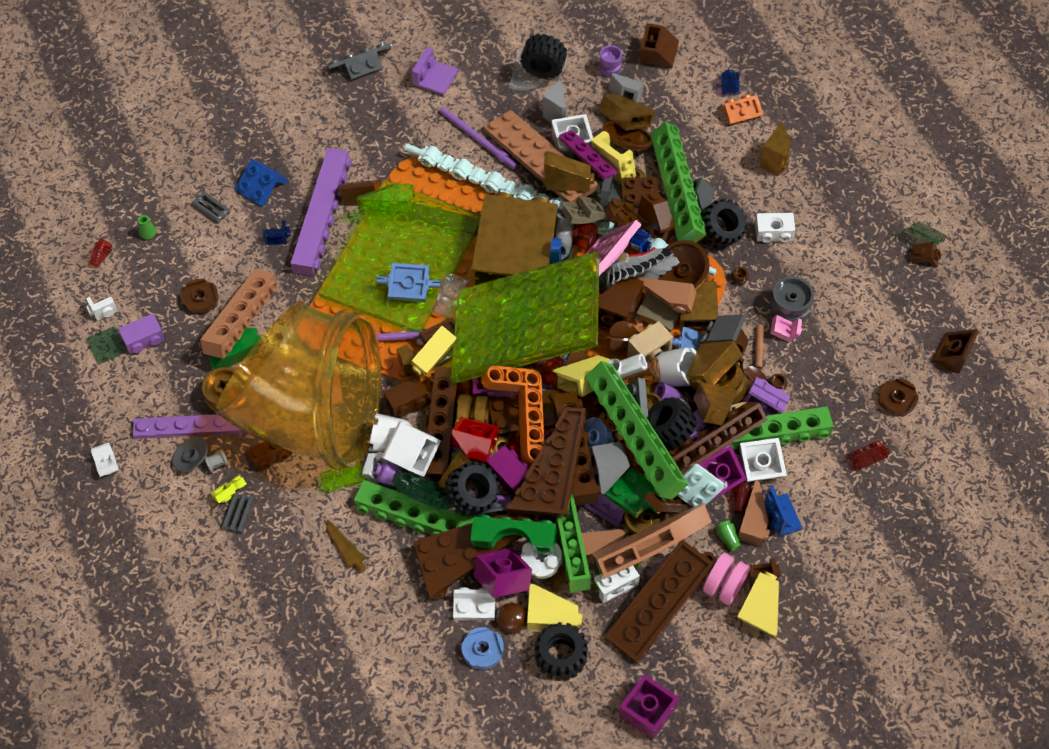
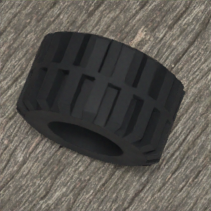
M532 35L526 40L520 63L522 68L526 69L525 71L533 77L553 79L555 76L558 77L563 70L567 49L562 42H559V39H555L551 35Z
M718 199L701 211L700 214L705 224L706 236L702 240L704 242L707 241L710 247L714 245L716 249L720 247L724 249L740 240L743 234L746 233L747 230L745 228L748 226V223L745 220L747 217L743 215L744 210L739 208V204H733V200L730 199L728 201L726 199ZM717 217L724 220L727 231L719 226Z
M664 398L653 405L648 411L647 419L667 451L675 450L680 445L685 444V441L689 440L691 434L695 431L696 417L679 398Z
M475 461L472 463L468 462L453 470L447 476L448 479L444 483L447 485L444 488V493H447L445 500H449V507H454V512L457 514L462 512V516H475L491 508L494 505L493 503L497 502L498 498L496 496L500 494V490L497 487L500 484L499 481L496 482L495 480L497 478L496 474L491 473L492 469L490 467L485 468L486 464L481 463L478 465V462ZM466 480L473 482L477 487V499L468 494L465 487Z
M558 622V626L550 624L549 629L544 628L542 635L538 634L537 642H535V659L537 667H541L540 671L543 674L547 672V677L550 679L555 676L556 681H560V677H564L566 681L569 680L570 675L575 678L578 671L581 673L584 665H586L588 643L587 639H584L585 635L583 632L579 633V628L576 626L571 628L570 623L564 626L562 622ZM556 644H566L574 652L566 659H557L550 654L549 650Z

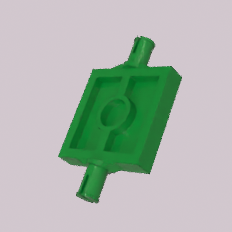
M632 467L605 493L608 500L635 518L649 508L657 514L660 513L644 498L648 492H654V486L643 474Z

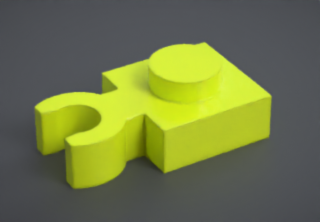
M238 475L231 482L224 483L210 494L216 502L224 503L231 499L235 490L245 486L246 482L243 477Z

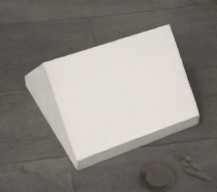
M779 438L739 444L740 465L747 478V482L787 476Z

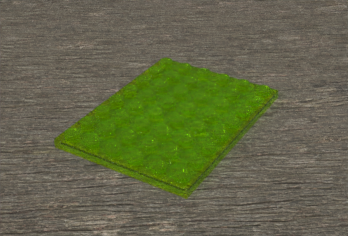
M384 180L318 292L319 297L403 329L420 333L423 331L479 228L481 215ZM392 263L429 265L430 280H441V287H429L426 302L388 300V284H377L376 279L377 276L388 277L391 272Z
M592 252L458 290L454 334L457 339L453 346L451 380L453 383L481 377L492 366L515 368L598 346V253Z

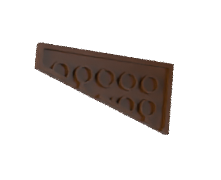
M565 408L555 425V430L547 438L546 445L539 452L525 475L523 484L520 488L518 487L514 499L508 504L506 508L507 513L568 517L587 413L586 408Z
M504 513L492 517L497 519L509 517L512 520L526 518L536 522L534 515ZM471 523L415 540L414 545L430 600L443 589H447L452 583L472 572L475 568L476 555L504 550L506 546L522 536H505L495 544L493 549L473 547L470 541L473 524Z

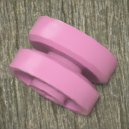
M724 552L710 571L703 592L714 597L720 591L719 601L730 606L744 584L750 566L740 561L733 567L734 557Z

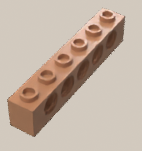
M259 269L252 271L200 339L203 354L222 359L225 358L237 340L241 338L246 328L250 326L255 316L259 314L264 304L268 302L272 293L276 291L275 273Z

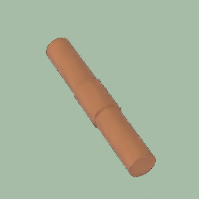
M762 324L756 325L755 367L760 370L762 369L764 325Z

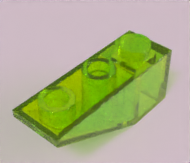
M395 183L358 196L356 199L358 210L413 213L415 199L414 184Z

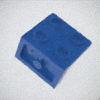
M251 159L235 190L260 206H265L275 185H278V183L285 185L288 178L262 162Z
M768 486L764 504L766 513L771 517L770 523L773 531H777L779 537L802 531L803 527L788 494L777 496L774 486Z

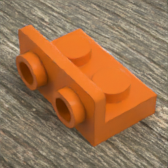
M748 94L736 101L735 99H729L721 107V110L725 111L729 125L763 116L757 95L751 96V94Z

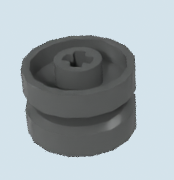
M796 276L780 279L775 284L770 302L772 315L774 317L778 315L791 322L799 318L804 322L809 317L815 296L810 283Z

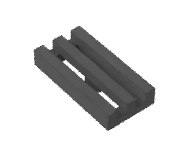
M206 192L201 193L191 202L193 207L217 224L226 217V214L229 215L231 213L229 208ZM203 198H205L206 200H208L209 202H211L213 205H215L216 207H218L219 209H221L222 212H220V211H218L217 209H215L211 204L205 202V201L203 200Z
M237 492L234 493L222 526L224 531L243 534L255 500L254 496L247 497L246 494L239 495ZM240 500L232 524L229 527L237 502ZM245 501H247V505L243 513L239 527L236 528Z

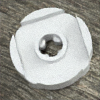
M530 542L524 544L521 558L532 568L531 575L539 579H545L557 572L563 561L562 551L557 543L555 544L554 554L543 553L544 555L547 554L544 562H541L539 559L536 560L541 553L534 552Z

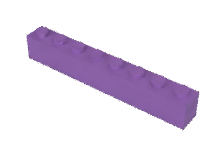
M327 148L292 257L291 268L293 274L314 277L316 270L319 271L321 261L319 259L325 253L324 243L329 240V227L333 226L334 211L337 212L338 198L341 197L338 185L346 183L347 169H350L352 159L349 158V152L346 150Z

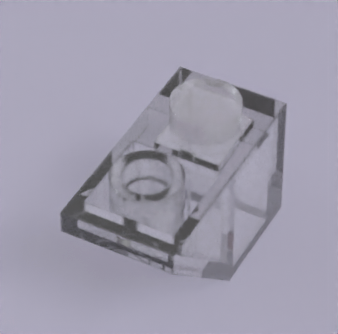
M452 274L443 277L433 312L451 318L463 298L468 280Z

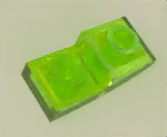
M361 463L349 464L320 473L324 492L330 493L343 487L350 488L361 484L365 480L362 474Z

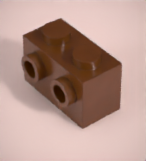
M419 376L383 391L385 403L395 418L406 416L408 413L430 404L428 400L429 393Z

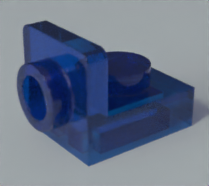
M734 70L722 72L720 75L721 94H739V72Z
M282 220V229H263L265 245L287 244V238L291 237L290 227H287L286 220Z

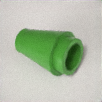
M142 215L138 218L139 236L145 240L152 239L156 235L157 229L148 216Z
M727 520L715 527L717 530L716 534L729 548L730 552L741 547L733 523L731 524Z

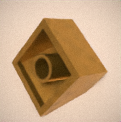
M779 123L764 144L760 168L776 176H779L782 171L785 172L789 166L788 159L792 153L790 151L791 141L784 123Z

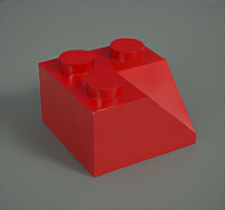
M461 417L452 429V445L458 446L467 457L472 458L476 462H487L495 449L499 426Z

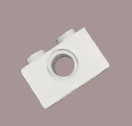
M757 213L755 220L757 241L765 243L771 241H793L795 235L793 213Z

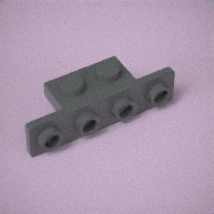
M383 42L378 44L375 49L370 50V48L362 50L359 55L350 54L345 57V60L339 61L337 59L331 61L326 70L329 72L345 66L350 80L381 70L383 66L378 54L390 50L392 44Z
M613 176L601 180L600 189H598L597 199L601 200L600 204L604 209L612 198L618 200L622 198V186L613 180ZM608 217L602 219L606 222H610Z

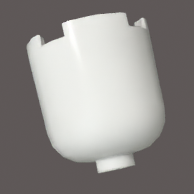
M684 347L658 354L654 359L652 368L656 381L672 387L691 386L686 375L697 352L693 348Z
M376 413L375 419H378V422H375V425L373 424L370 444H373V447H369V452L385 451L399 421L409 426L412 425L406 420Z

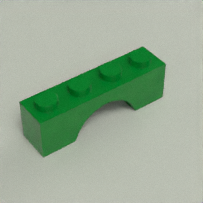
M488 515L473 517L470 539L473 547L493 549L501 538L508 535H519L530 542L534 552L554 554L557 528L556 524L551 521L532 522V520L526 518L512 520L509 517L497 519Z

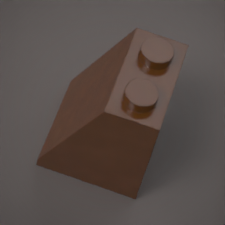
M636 277L621 279L593 300L598 307V316L595 320L590 321V324L607 331L617 321H627L632 324L635 314L642 303L644 281Z

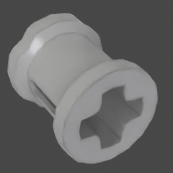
M222 448L219 449V452L209 457L206 456L204 459L210 472L224 464L226 466L229 465Z

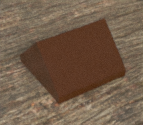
M370 180L338 185L344 205L380 202L382 181Z
M973 329L946 332L932 362L959 374L979 331Z

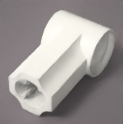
M641 353L621 361L612 359L608 362L615 367L623 382L630 375L647 369V362Z

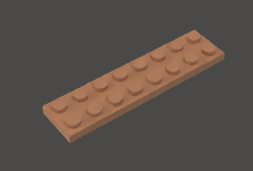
M512 110L483 126L484 132L545 185V152L550 151L565 156ZM594 180L590 191H552L565 202L577 203L579 196L587 197L599 189V184Z

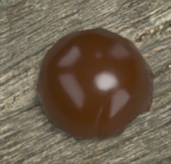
M514 602L506 603L498 610L496 623L501 631L507 634L520 633L527 626L528 613L523 606Z

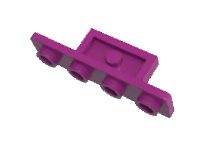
M570 130L559 135L558 139L575 153L574 159L576 161L591 165V173H594L596 179L602 178L605 180L617 174V170L574 131Z

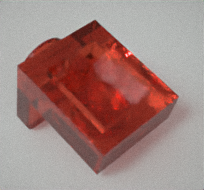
M558 355L541 366V379L543 383L553 389L558 387V375L553 370L563 367V359Z

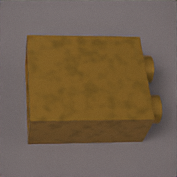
M499 192L494 195L485 194L471 268V289L544 298L550 267L551 241L554 238L558 204L550 203L549 200L542 197L525 200L514 198L511 194Z

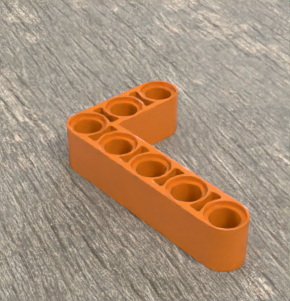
M492 366L481 377V383L486 389L518 392L521 461L531 467L539 452L544 448L541 375L532 369ZM529 434H531L535 440L531 439ZM530 453L535 456V459L531 457Z

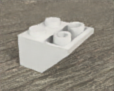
M399 421L382 458L424 477L441 440Z

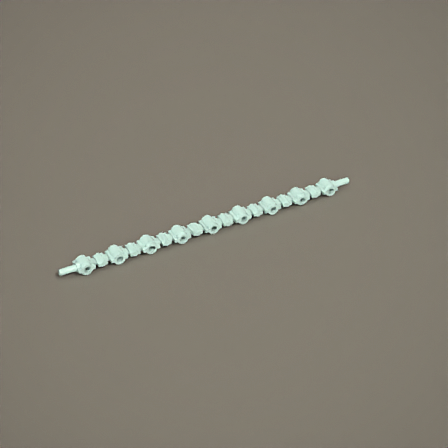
M410 144L405 146L406 151L419 156L418 161L422 165L434 167L438 164L437 168L446 172L450 169L449 174H452L455 179L466 180L469 177V181L474 184L481 182L480 186L489 193H498L501 190L500 192L509 193L518 199L531 200L535 197L550 199L549 196L541 193L537 196V191L530 185L520 184L517 187V183L507 180L505 182V178L498 172L493 171L485 174L486 171L482 168L476 167L473 169L474 165L470 164L466 159H456L454 162V158L450 155L444 154L442 157V152L434 146H426L423 149ZM552 198L550 203L558 204L557 214L562 213L559 205L560 201L563 200L561 198ZM602 220L577 224L578 227H581L587 233H595L596 230H599L598 234L601 236L618 228L614 227L615 223L611 221L602 222ZM639 233L637 236L634 234L628 245L631 243V247L635 250L641 251L645 249L644 252L649 251L653 247L659 249L669 245L661 238H651L648 241L647 236ZM709 267L708 274L715 276L717 269Z

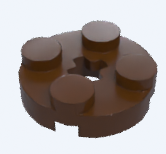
M612 198L605 207L607 217L611 222L615 220L619 224L618 228L635 220L640 223V220L633 211V205L629 202L624 203L621 200Z
M195 279L186 284V288L181 291L180 298L184 308L190 314H203L217 307L219 293L214 283L211 284L206 279ZM198 294L204 296L201 299H196Z
M900 378L895 381L888 380L880 389L879 405L890 414L904 417L915 409L919 396L911 382ZM894 395H902V400H897Z

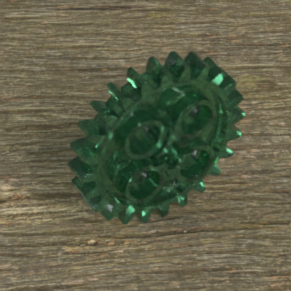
M395 472L391 483L397 487L396 489L401 490L409 498L423 504L449 510L450 502L445 500L447 493H444V489L438 483L414 473Z

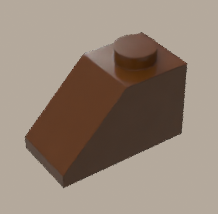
M656 191L641 196L637 214L659 233L673 230L675 224L667 200Z

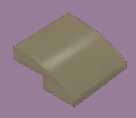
M579 196L577 203L560 201L559 209L570 224L591 223L607 217L605 209L596 198Z
M647 292L635 315L649 325L659 321L670 332L681 313L674 311Z

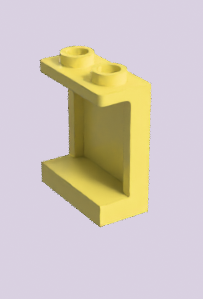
M606 131L591 139L592 148L617 170V174L613 176L615 181L621 184L624 177H636L633 152L631 150L620 154L613 149L610 144L609 134Z

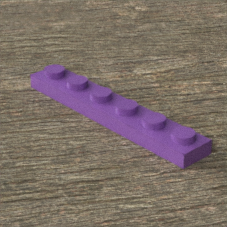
M251 413L139 418L134 419L133 438L146 439L251 433L252 416Z

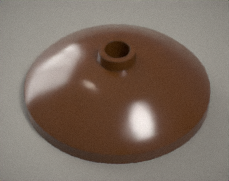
M613 121L605 122L602 126V132L606 131L609 134L610 143L621 151H643L650 148L653 144L650 133L643 128L626 131Z
M689 240L676 241L665 247V249H670L673 252V257H677L680 263L677 266H673L671 271H666L665 275H660L658 280L693 284L695 290L704 283L709 273L710 263L706 251L699 244Z

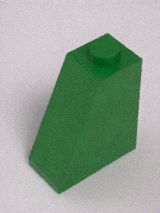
M246 328L241 338L237 340L232 350L228 352L224 359L211 356L210 364L212 370L222 367L228 368L259 354V346L263 345L262 335H258L257 328Z

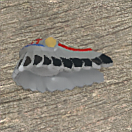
M653 247L641 254L622 252L605 270L607 273L606 290L621 279H627L628 277L659 279L660 275H665L666 271H671L672 267L677 266L680 262L677 257H673L674 254L670 249L665 248L657 249Z

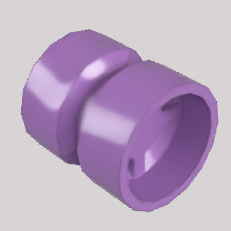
M613 45L603 47L600 51V73L611 78L612 73L619 75L622 66V51Z

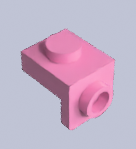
M776 315L772 319L770 334L790 342L801 334L802 320L798 318L791 322Z

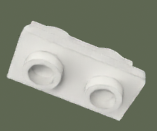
M633 565L606 578L602 574L594 577V581L600 589L599 598L602 603L638 586L640 576Z
M463 587L453 590V620L495 621V598L485 588L470 590Z

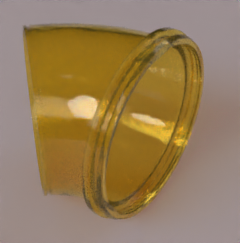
M302 301L294 303L269 327L243 359L220 394L214 412L239 429L273 446L296 454L323 459L325 464L331 469L342 470L357 465L363 459L370 446L373 424L375 425V422H377L375 415L379 412L381 396V356L377 334L372 322L367 316L352 309H343L333 316L320 312L304 304Z

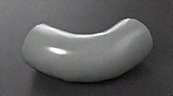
M563 213L557 214L554 238L562 239L561 260L569 256L574 231V224H570Z

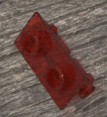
M878 440L870 443L869 449L859 448L853 451V456L847 459L853 458L854 462L852 465L854 469L861 470L872 465L871 456L874 463L888 458L890 450L887 447L885 448L884 445L889 442L881 443Z

